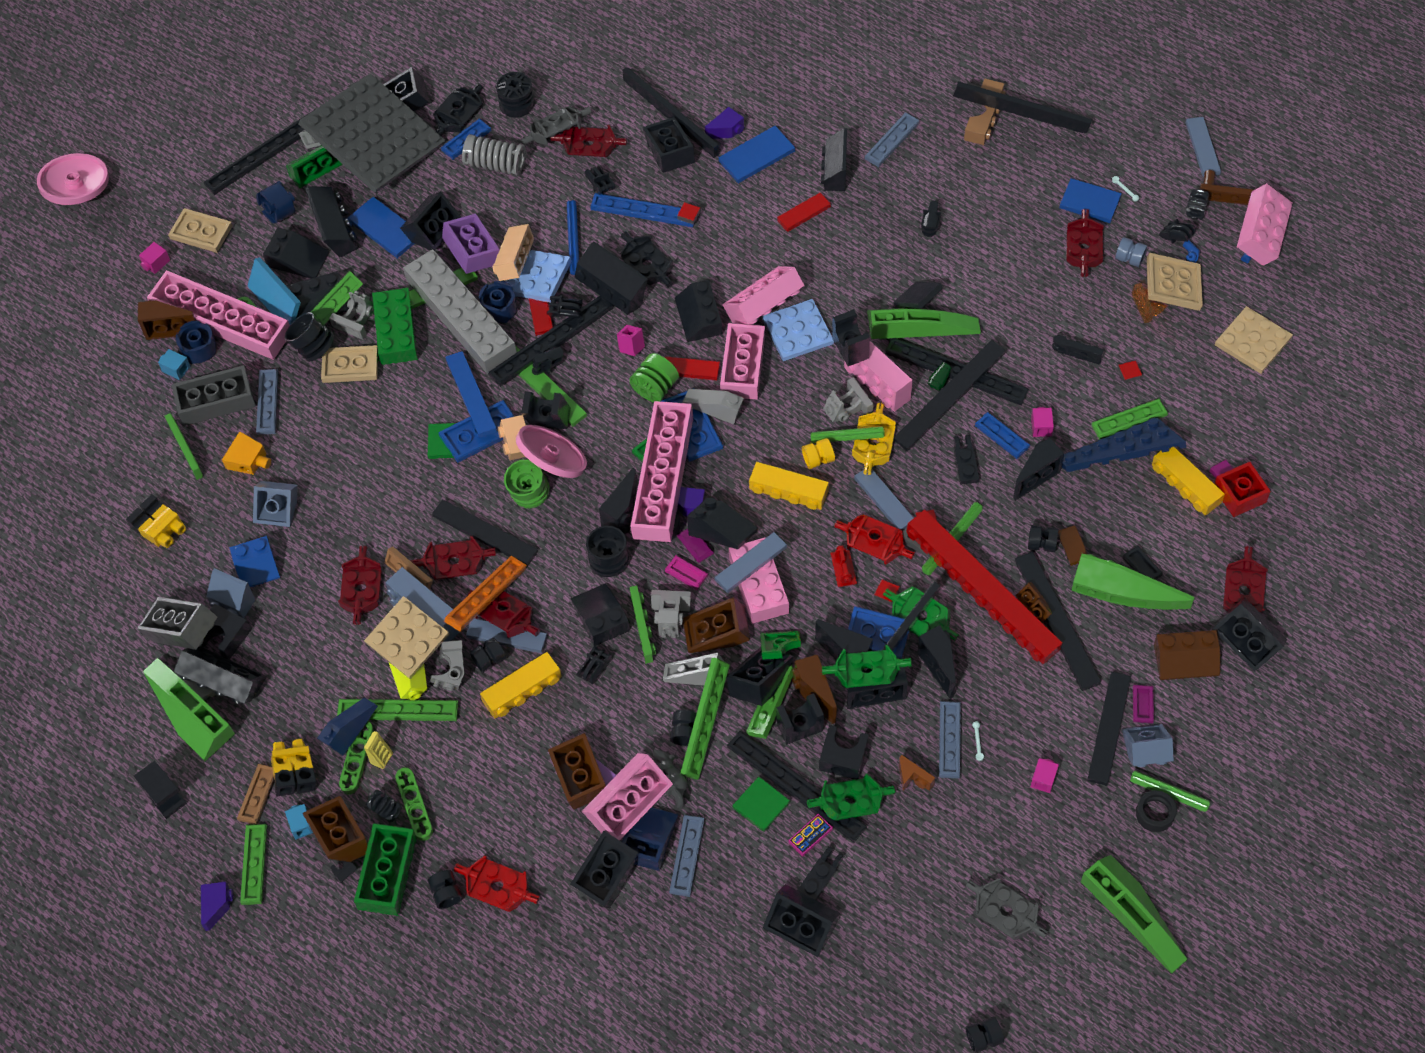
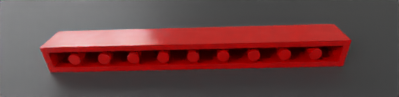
M923 510L908 522L906 532L909 538L916 541L923 552L929 553L934 558L935 563L939 567H943L949 577L961 585L964 592L973 596L975 602L980 607H984L990 617L1002 625L1006 633L1011 634L1022 648H1026L1030 652L1031 657L1035 661H1039L1044 665L1060 651L1062 642L926 510Z

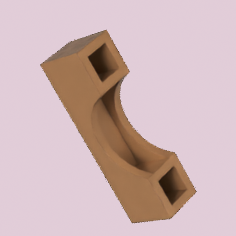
M984 79L981 88L1006 95V91H1004L1005 83ZM985 106L987 110L983 114L970 117L965 128L964 140L984 145L986 139H990L992 132L990 128L995 126L997 119L995 115L999 114L1000 110Z

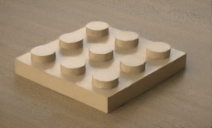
M1149 253L1147 256L1148 299L1200 311L1202 308L1201 265Z
M1246 306L1217 339L1215 346L1262 374L1292 339L1293 334Z
M403 596L364 642L406 677L411 679L447 638L449 632Z

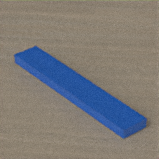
M597 193L594 194L590 209L594 211L687 227L694 226V224L677 219L680 207L603 194L599 195Z
M463 351L446 356L447 365L479 438L497 433L496 426Z

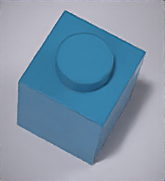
M170 349L160 357L158 362L162 372L178 380H181L190 368L187 357Z
M305 804L294 805L285 811L295 840L313 833L303 816V812L307 811Z

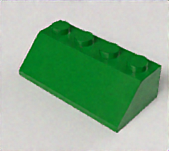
M321 145L302 157L291 161L286 165L290 178L300 189L343 164Z

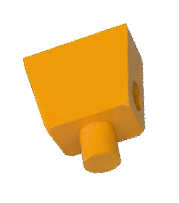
M242 432L237 434L222 458L226 469L252 475L255 474L258 467L268 469L271 465V459L265 457L266 451L264 446Z

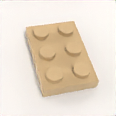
M184 208L168 236L171 240L217 253L233 225L231 221Z
M377 345L329 348L322 355V383L377 380Z

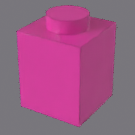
M155 242L139 254L141 266L146 271L150 270L154 274L170 261L167 251Z
M626 325L617 333L619 351L621 353L636 356L645 347L642 328Z
M1033 408L1031 416L1033 437L1052 436L1054 427L1052 408Z
M1039 758L1030 787L1050 793L1059 764L1050 759Z

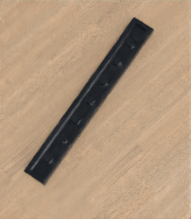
M626 67L622 70L623 81L668 119L675 117L685 134L713 158L719 155L718 144L630 68Z
M959 81L953 93V97L1080 133H1087L1092 119Z
M300 119L205 180L204 185L216 195L300 140L299 133L304 130L299 125Z
M598 296L581 308L580 318H566L490 370L489 376L500 387L532 365L534 357L539 355V350L545 352L553 347L561 346L611 311L613 305L603 297Z
M892 338L885 350L887 355L932 372L944 362L952 368L948 376L950 379H953L966 366L963 363L897 338ZM985 373L972 386L1021 406L1029 392V389L989 373Z
M991 340L894 437L893 441L906 451H909L1005 354L1006 350Z
M1030 552L1015 558V563L1026 584L1029 582L1033 583L1052 611V614L1045 621L1050 631L1062 642L1060 650L1081 691L1100 685L1101 681L1034 553Z
M741 731L727 744V748L807 808V799H815L821 796L820 790ZM820 806L808 808L816 815L819 814L829 825L853 843L867 828L856 817L833 820L827 816Z

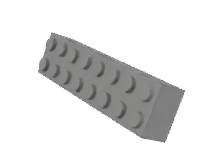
M433 249L403 267L408 283L487 374L490 370L517 353L514 341Z

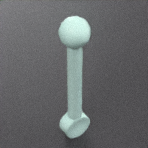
M1114 176L1112 178V182L1117 183L1132 197L1133 201L1139 200V196L1134 195L1119 181V177Z
M974 721L972 726L975 729L976 760L982 761L984 755L981 753L980 723Z

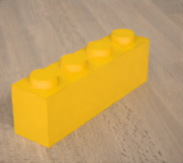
M1175 447L1169 448L1168 452L1162 453L1160 451L1154 456L1152 462L1154 471L1158 474L1161 473L1166 478L1167 483L1178 489L1180 495L1184 499H1188L1198 512H1202L1206 516L1222 503L1225 494Z
M756 462L749 479V489L757 494H768L774 499L782 498L792 504L799 503L813 510H822L828 494L829 482Z
M548 652L481 692V700L494 719L503 717L511 708L524 704L527 698L540 694L543 688L556 684L561 678L560 668Z

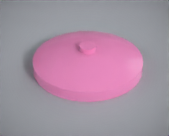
M81 153L63 155L51 160L40 170L37 176V186L40 194L46 200L60 205H74L89 201L98 196L106 188L109 181L107 167L104 162L95 156Z
M526 425L519 430L516 436V444L523 455L549 473L566 478H576L582 475L587 466V460L583 452L572 441L556 431L542 426Z

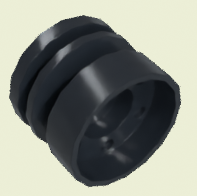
M509 72L498 79L496 91L499 108L502 113L513 118L529 114L534 107V96L530 78L521 72Z
M311 312L304 313L295 319L285 333V340L294 349H298V353L309 362L324 355L331 347L335 338L334 333L325 325H322L321 321Z
M601 526L590 532L586 540V549L592 571L602 577H614L621 574L629 563L627 541L624 533L614 526Z

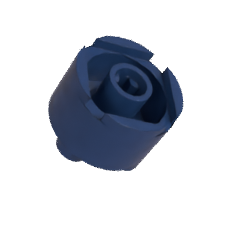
M280 181L256 194L258 205H262L264 208L262 213L273 224L282 221L296 212L293 205L295 201L291 192L287 193Z
M494 281L493 284H486L481 288L479 292L480 304L497 323H507L517 311L516 296L512 286L504 281Z
M190 321L180 327L179 333L176 334V343L181 355L187 357L190 364L202 363L215 356L217 343L209 325L206 323L202 324L200 321Z

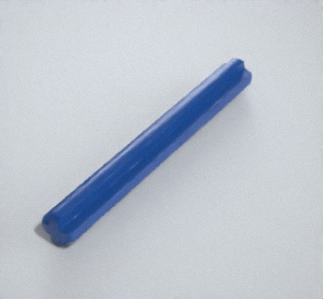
M572 200L567 202L569 257L572 261L570 264V274L575 275L576 266L579 261L577 207L576 201Z

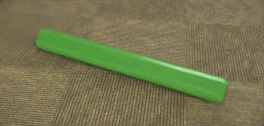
M978 502L972 504L951 530L950 534L957 541L981 513L983 506ZM932 556L922 566V572L926 575H931L938 566Z

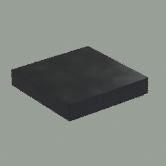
M915 282L893 303L896 308L922 309L943 287L941 283Z

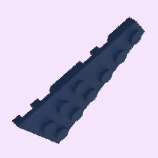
M1157 417L1151 418L1144 423L1134 425L1122 432H1117L1112 436L1064 454L1062 468L1066 472L1090 468L1091 464L1094 463L1109 464V460L1119 458L1120 461L1139 458L1150 455L1152 451L1161 450L1162 453L1168 452L1169 448L1176 446L1182 449L1186 448V441Z

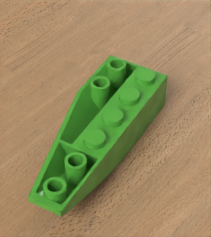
M905 308L867 310L871 339L981 333L978 318L963 314Z
M1083 553L1071 590L1110 603L1146 609H1191L1194 601L1193 596L1120 564H1116L1114 561L1099 559L1094 555Z
M157 658L143 671L178 735L204 761L211 757L235 734L230 725L161 660Z
M1112 855L1098 860L1083 873L1081 883L1171 974L1187 961L1185 954L1141 884Z

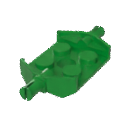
M913 586L900 594H895L888 588L883 593V596L893 602L892 616L906 619L924 595L922 591ZM934 599L925 609L927 618L923 621L918 618L910 629L917 636H921L940 625L943 631L946 630L953 641H956V637H959V634L949 627L950 609Z
M885 645L886 650L846 654L845 649H843L834 666H822V674H835V677L839 678L845 688L891 684L895 680L900 667H912L911 658H896V655L888 645ZM866 668L872 669L870 673L862 672Z
M865 774L864 779L827 784V780H825L821 796L815 799H807L808 808L820 806L827 816L833 820L876 814L879 811L883 796L895 794L894 786L880 787L868 774ZM851 798L855 801V803L850 804L846 802L845 799Z

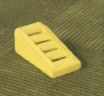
M374 731L364 746L370 763L384 769L393 752L379 733Z

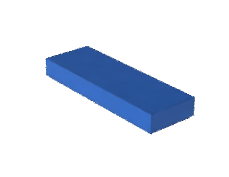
M479 118L443 145L441 151L454 160L462 154L465 140L469 134L484 137L491 131V127Z
M989 412L975 423V427L1016 459L1030 448V444Z

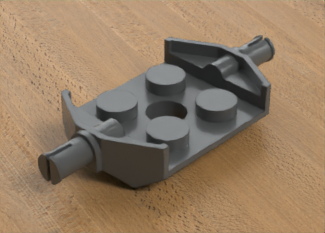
M571 106L563 108L530 124V135L521 138V142L523 145L532 141L548 145L546 140L548 137H553L563 130L570 129L575 124L578 126V129H581L582 118L592 114L591 109L587 107L579 111Z
M1000 878L983 886H979L971 879L965 887L976 893L975 914L1013 940L1023 938L1033 932L1043 939L1047 936L1049 931L1037 923L1038 903L1034 905L1002 884ZM1005 906L1009 907L1012 910V914L1004 916L1001 914L1000 909Z

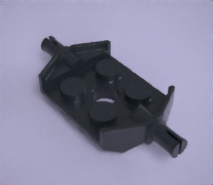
M477 83L473 89L463 87L454 89L433 113L434 120L439 127L436 132L440 136L444 132L461 133L462 127L479 107L483 108V103L478 95L483 89L481 84ZM455 106H461L459 109H454Z
M626 231L622 233L621 237L627 243L621 251V259L648 278L647 284L652 285L657 282H663L667 288L671 287L673 282L667 276L672 270L673 260L669 261L653 244L650 235L632 238ZM646 260L652 262L650 265L642 264Z

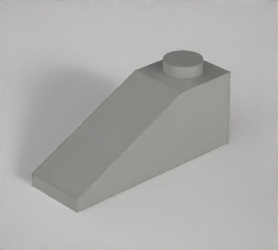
M688 389L682 403L692 404L693 409L734 425L744 398L728 391Z
M718 653L667 663L664 668L663 681L704 686L711 659L718 658L722 661L724 660Z

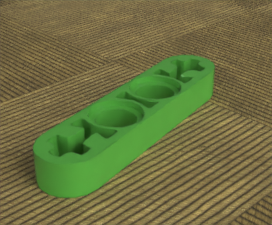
M369 721L364 725L368 729L364 731V739L361 738L362 733L360 731L348 748L339 781L341 791L347 795L355 793L360 784L367 753L365 748L361 752H355L354 747L357 744L365 746L374 731ZM353 762L359 763V768L355 771L349 770V765ZM349 775H351V782L353 785H350L349 788H346L345 784L349 783Z
M401 768L397 771L395 778L412 829H414L418 840L426 841L433 834L431 823L412 770ZM402 775H407L409 786L405 785ZM410 791L417 793L413 800L406 799V794ZM415 809L423 811L422 815L418 818L412 816V812ZM418 823H423L424 828L427 829L426 834L422 835Z

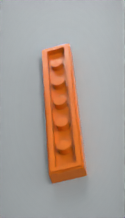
M510 556L445 617L444 622L461 632L525 571L527 565Z

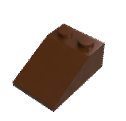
M157 300L138 302V322L146 340L176 337L182 325L190 321H196L193 312Z
M734 597L683 618L689 653L734 647L750 640L745 606Z
M818 654L796 660L795 669H792L794 688L799 689L801 696L805 699L808 695L814 694L824 717L831 724L836 723L837 706L826 676L822 674V665Z

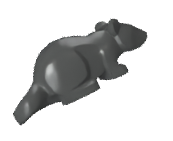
M654 749L653 756L656 763L673 783L665 794L667 796H675L676 807L680 809L683 807V794L687 788V779L675 767L673 763L674 755H668L663 751Z

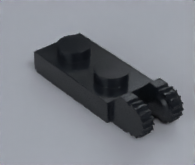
M1063 335L1053 337L1052 348L1054 351L1098 365L1101 364L1104 349L1083 344L1079 341L1069 340Z
M965 435L967 448H960V439L958 436H954V454L960 485L979 483L978 469L970 435Z
M829 846L821 859L819 858L797 891L817 901L837 872V867L842 862L844 855L839 853L833 864H828L826 861L833 853V848Z

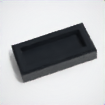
M1139 546L1128 551L1122 557L1134 571L1154 580L1163 575L1160 569Z

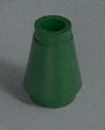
M942 362L928 378L927 384L931 388L940 391L946 384L952 369L951 366Z

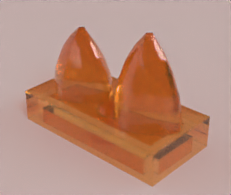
M1141 283L1134 284L1131 294L1143 322H1151L1153 316L1163 312L1167 306L1161 303H1150L1148 289L1143 288Z

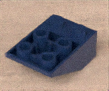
M651 807L625 834L622 842L639 853L634 862L635 865L660 871L678 819V814Z

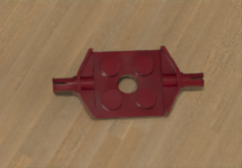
M573 125L570 129L564 130L563 134H556L550 137V141H561L568 155L607 157L611 154L613 148H616V145L626 146L627 138L615 137L610 125H607L608 129L586 127L578 129V127ZM592 141L593 144L585 145V142Z
M1085 209L1081 211L1082 218L1067 225L1066 261L1072 266L1080 267L1081 277H1084V271L1085 277H1088V269L1097 267L1103 262L1104 225L1089 219V210L1086 209L1085 215ZM1087 244L1089 248L1083 249L1080 245Z
M470 536L471 540L439 545H433L430 542L422 559L410 561L417 567L423 566L434 580L477 574L485 557L496 556L495 548L481 549L476 540ZM456 557L459 559L457 564L449 563L451 558Z
M360 546L359 556L342 564L341 595L338 603L340 607L354 614L352 623L355 625L357 623L358 625L361 624V615L363 613L373 611L379 606L382 568L380 563L366 557L367 546ZM360 584L366 585L363 591H357L356 587Z
M1249 546L1244 547V558L1230 563L1226 567L1223 609L1229 612L1245 597L1262 614L1265 610L1263 607L1268 569L1252 559L1253 547L1249 548ZM1246 586L1250 593L1242 595L1239 592V587Z
M505 591L478 615L507 632V638L519 635L525 631L534 636L540 633L539 628L531 625L533 607ZM500 607H501V608H503V607H507V608H508L507 610H504V611L499 610Z

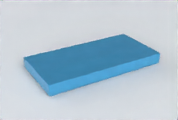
M260 257L255 258L247 287L272 314L288 320L289 325H291L296 319L301 302Z

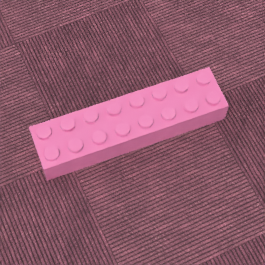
M167 270L147 297L151 301L157 300L192 311L196 321L209 325L213 335L272 360L275 359L286 342L285 333L290 326L288 320Z
M654 401L631 521L633 539L671 542L693 422L692 404Z

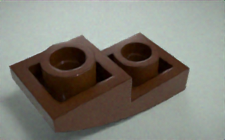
M1076 526L1058 531V538L1064 548V553L1070 566L1079 564L1082 553L1087 555V552Z
M1029 582L1015 595L1042 623L1052 614L1049 605L1032 582Z

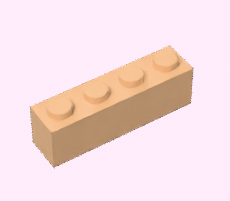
M529 224L508 228L493 264V272L497 275L499 281L520 277L534 241Z

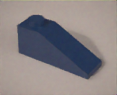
M366 698L361 699L330 720L317 739L344 756L378 706Z

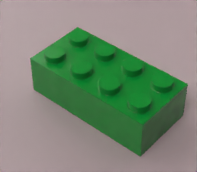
M403 288L372 293L378 355L381 365L418 360L409 289Z
M373 824L354 898V903L358 910L399 916L417 841L414 829Z

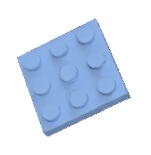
M530 250L520 277L509 279L505 282L512 286L517 297L551 303L550 296H555L572 262L569 256Z
M813 299L762 316V320L783 361L834 344L832 336Z

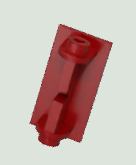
M838 546L835 552L830 553L837 586L855 585L857 581L850 550H846L844 546Z

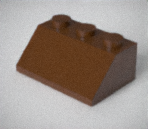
M1216 630L1156 635L1154 650L1160 680L1220 676V646Z
M585 733L548 749L567 801L574 810L589 804L606 787Z
M341 796L303 812L305 820L328 859L351 862L366 854V838Z

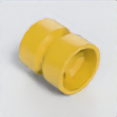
M828 438L817 441L816 445L810 443L802 446L803 458L808 469L819 467L821 463L828 464L835 461V454Z

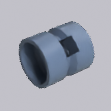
M1123 237L1115 259L1122 262L1129 260L1130 265L1139 268L1148 246L1139 242L1134 245L1131 239Z

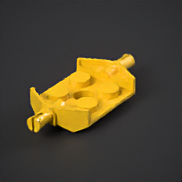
M880 403L876 404L875 413L859 416L857 429L883 427L885 430L883 438L854 441L852 456L857 462L864 464L863 473L867 475V470L868 475H871L874 465H883L889 462L896 422L883 414L884 404L882 403L881 407ZM874 439L877 440L879 443L877 445H871L869 441Z

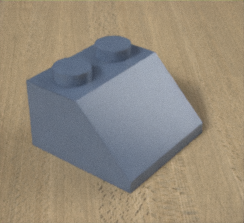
M268 481L257 483L254 486L253 523L290 527L297 504L298 485Z
M214 568L206 596L210 606L212 607L215 603L244 618L255 602L249 584Z
M1162 724L1122 729L1128 758L1133 766L1145 767L1147 764L1154 763L1164 765L1167 762L1174 761L1173 740Z

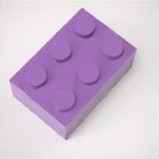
M476 214L447 221L443 224L442 238L466 274L493 266L500 249Z

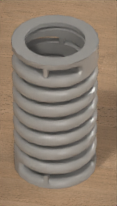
M472 134L467 136L462 152L463 165L476 166L477 168L489 169L490 171L502 172L504 174L508 173L509 175L515 174L516 176H520L526 158V148L524 145L509 144V142L503 143L501 140L496 141L489 138L484 139L481 136L477 137Z

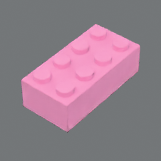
M1267 183L1252 191L1237 248L1261 265H1266L1279 257L1292 202Z
M778 266L722 305L732 323L752 325L758 321L757 318L761 315L769 314L772 311L771 308L783 304L787 297L798 294L800 292L799 289L804 284L795 267Z
M728 323L720 391H728L744 399L758 400L765 342V326Z
M871 341L869 359L849 367L844 361V367L847 372L853 373L860 384H865L873 396H878L882 400L886 408H891L895 412L911 400L912 379Z
M765 538L744 543L738 550L729 547L730 563L733 564ZM773 559L738 585L751 624L789 614V602Z
M637 753L582 812L601 834L603 831H606L613 837L621 840L673 783L648 754Z

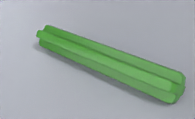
M883 427L812 432L811 441L816 443L825 438H828L830 442L883 438L885 430Z
M1134 771L1130 778V781L1152 791H1163L1174 800L1206 812L1209 808V800L1141 772Z

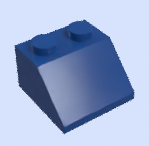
M267 536L229 547L240 580L247 582L249 587L280 578Z

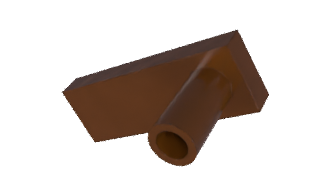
M1213 170L1205 171L1204 183H1201L1199 189L1208 192L1209 201L1248 205L1251 193L1254 191L1253 189L1214 185L1215 172Z

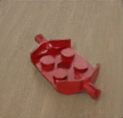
M863 514L857 516L848 524L839 520L835 523V528L846 533L847 549L850 547L883 560L885 565L899 555L911 560L915 555V552L906 549L905 545H903L902 530ZM876 533L880 538L874 540L870 538V535Z
M483 856L468 868L458 863L454 867V872L465 875L468 896L507 912L515 910L523 901L526 902L528 900L538 904L540 896L528 891L527 874L525 871L523 873L488 860L487 856ZM497 881L503 883V888L499 891L492 889L493 883Z

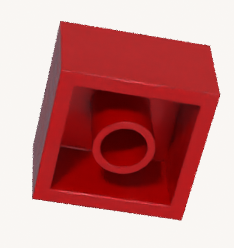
M1251 462L1218 475L1215 481V485L1225 494L1223 503L1233 517L1267 503L1271 492Z

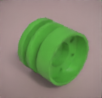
M651 353L629 378L632 388L640 396L654 403V401L660 402L668 389L678 380L679 373L666 358Z
M528 459L512 463L504 474V484L514 502L521 507L535 508L540 506L550 493V485L542 469Z

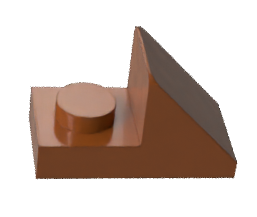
M903 755L900 756L899 771L903 792L912 780H914V783L919 788H926L930 791L935 784V777Z

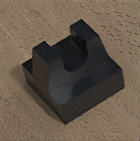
M341 861L343 868L337 869L334 864L330 867L335 879L339 883H342L357 870L353 863Z

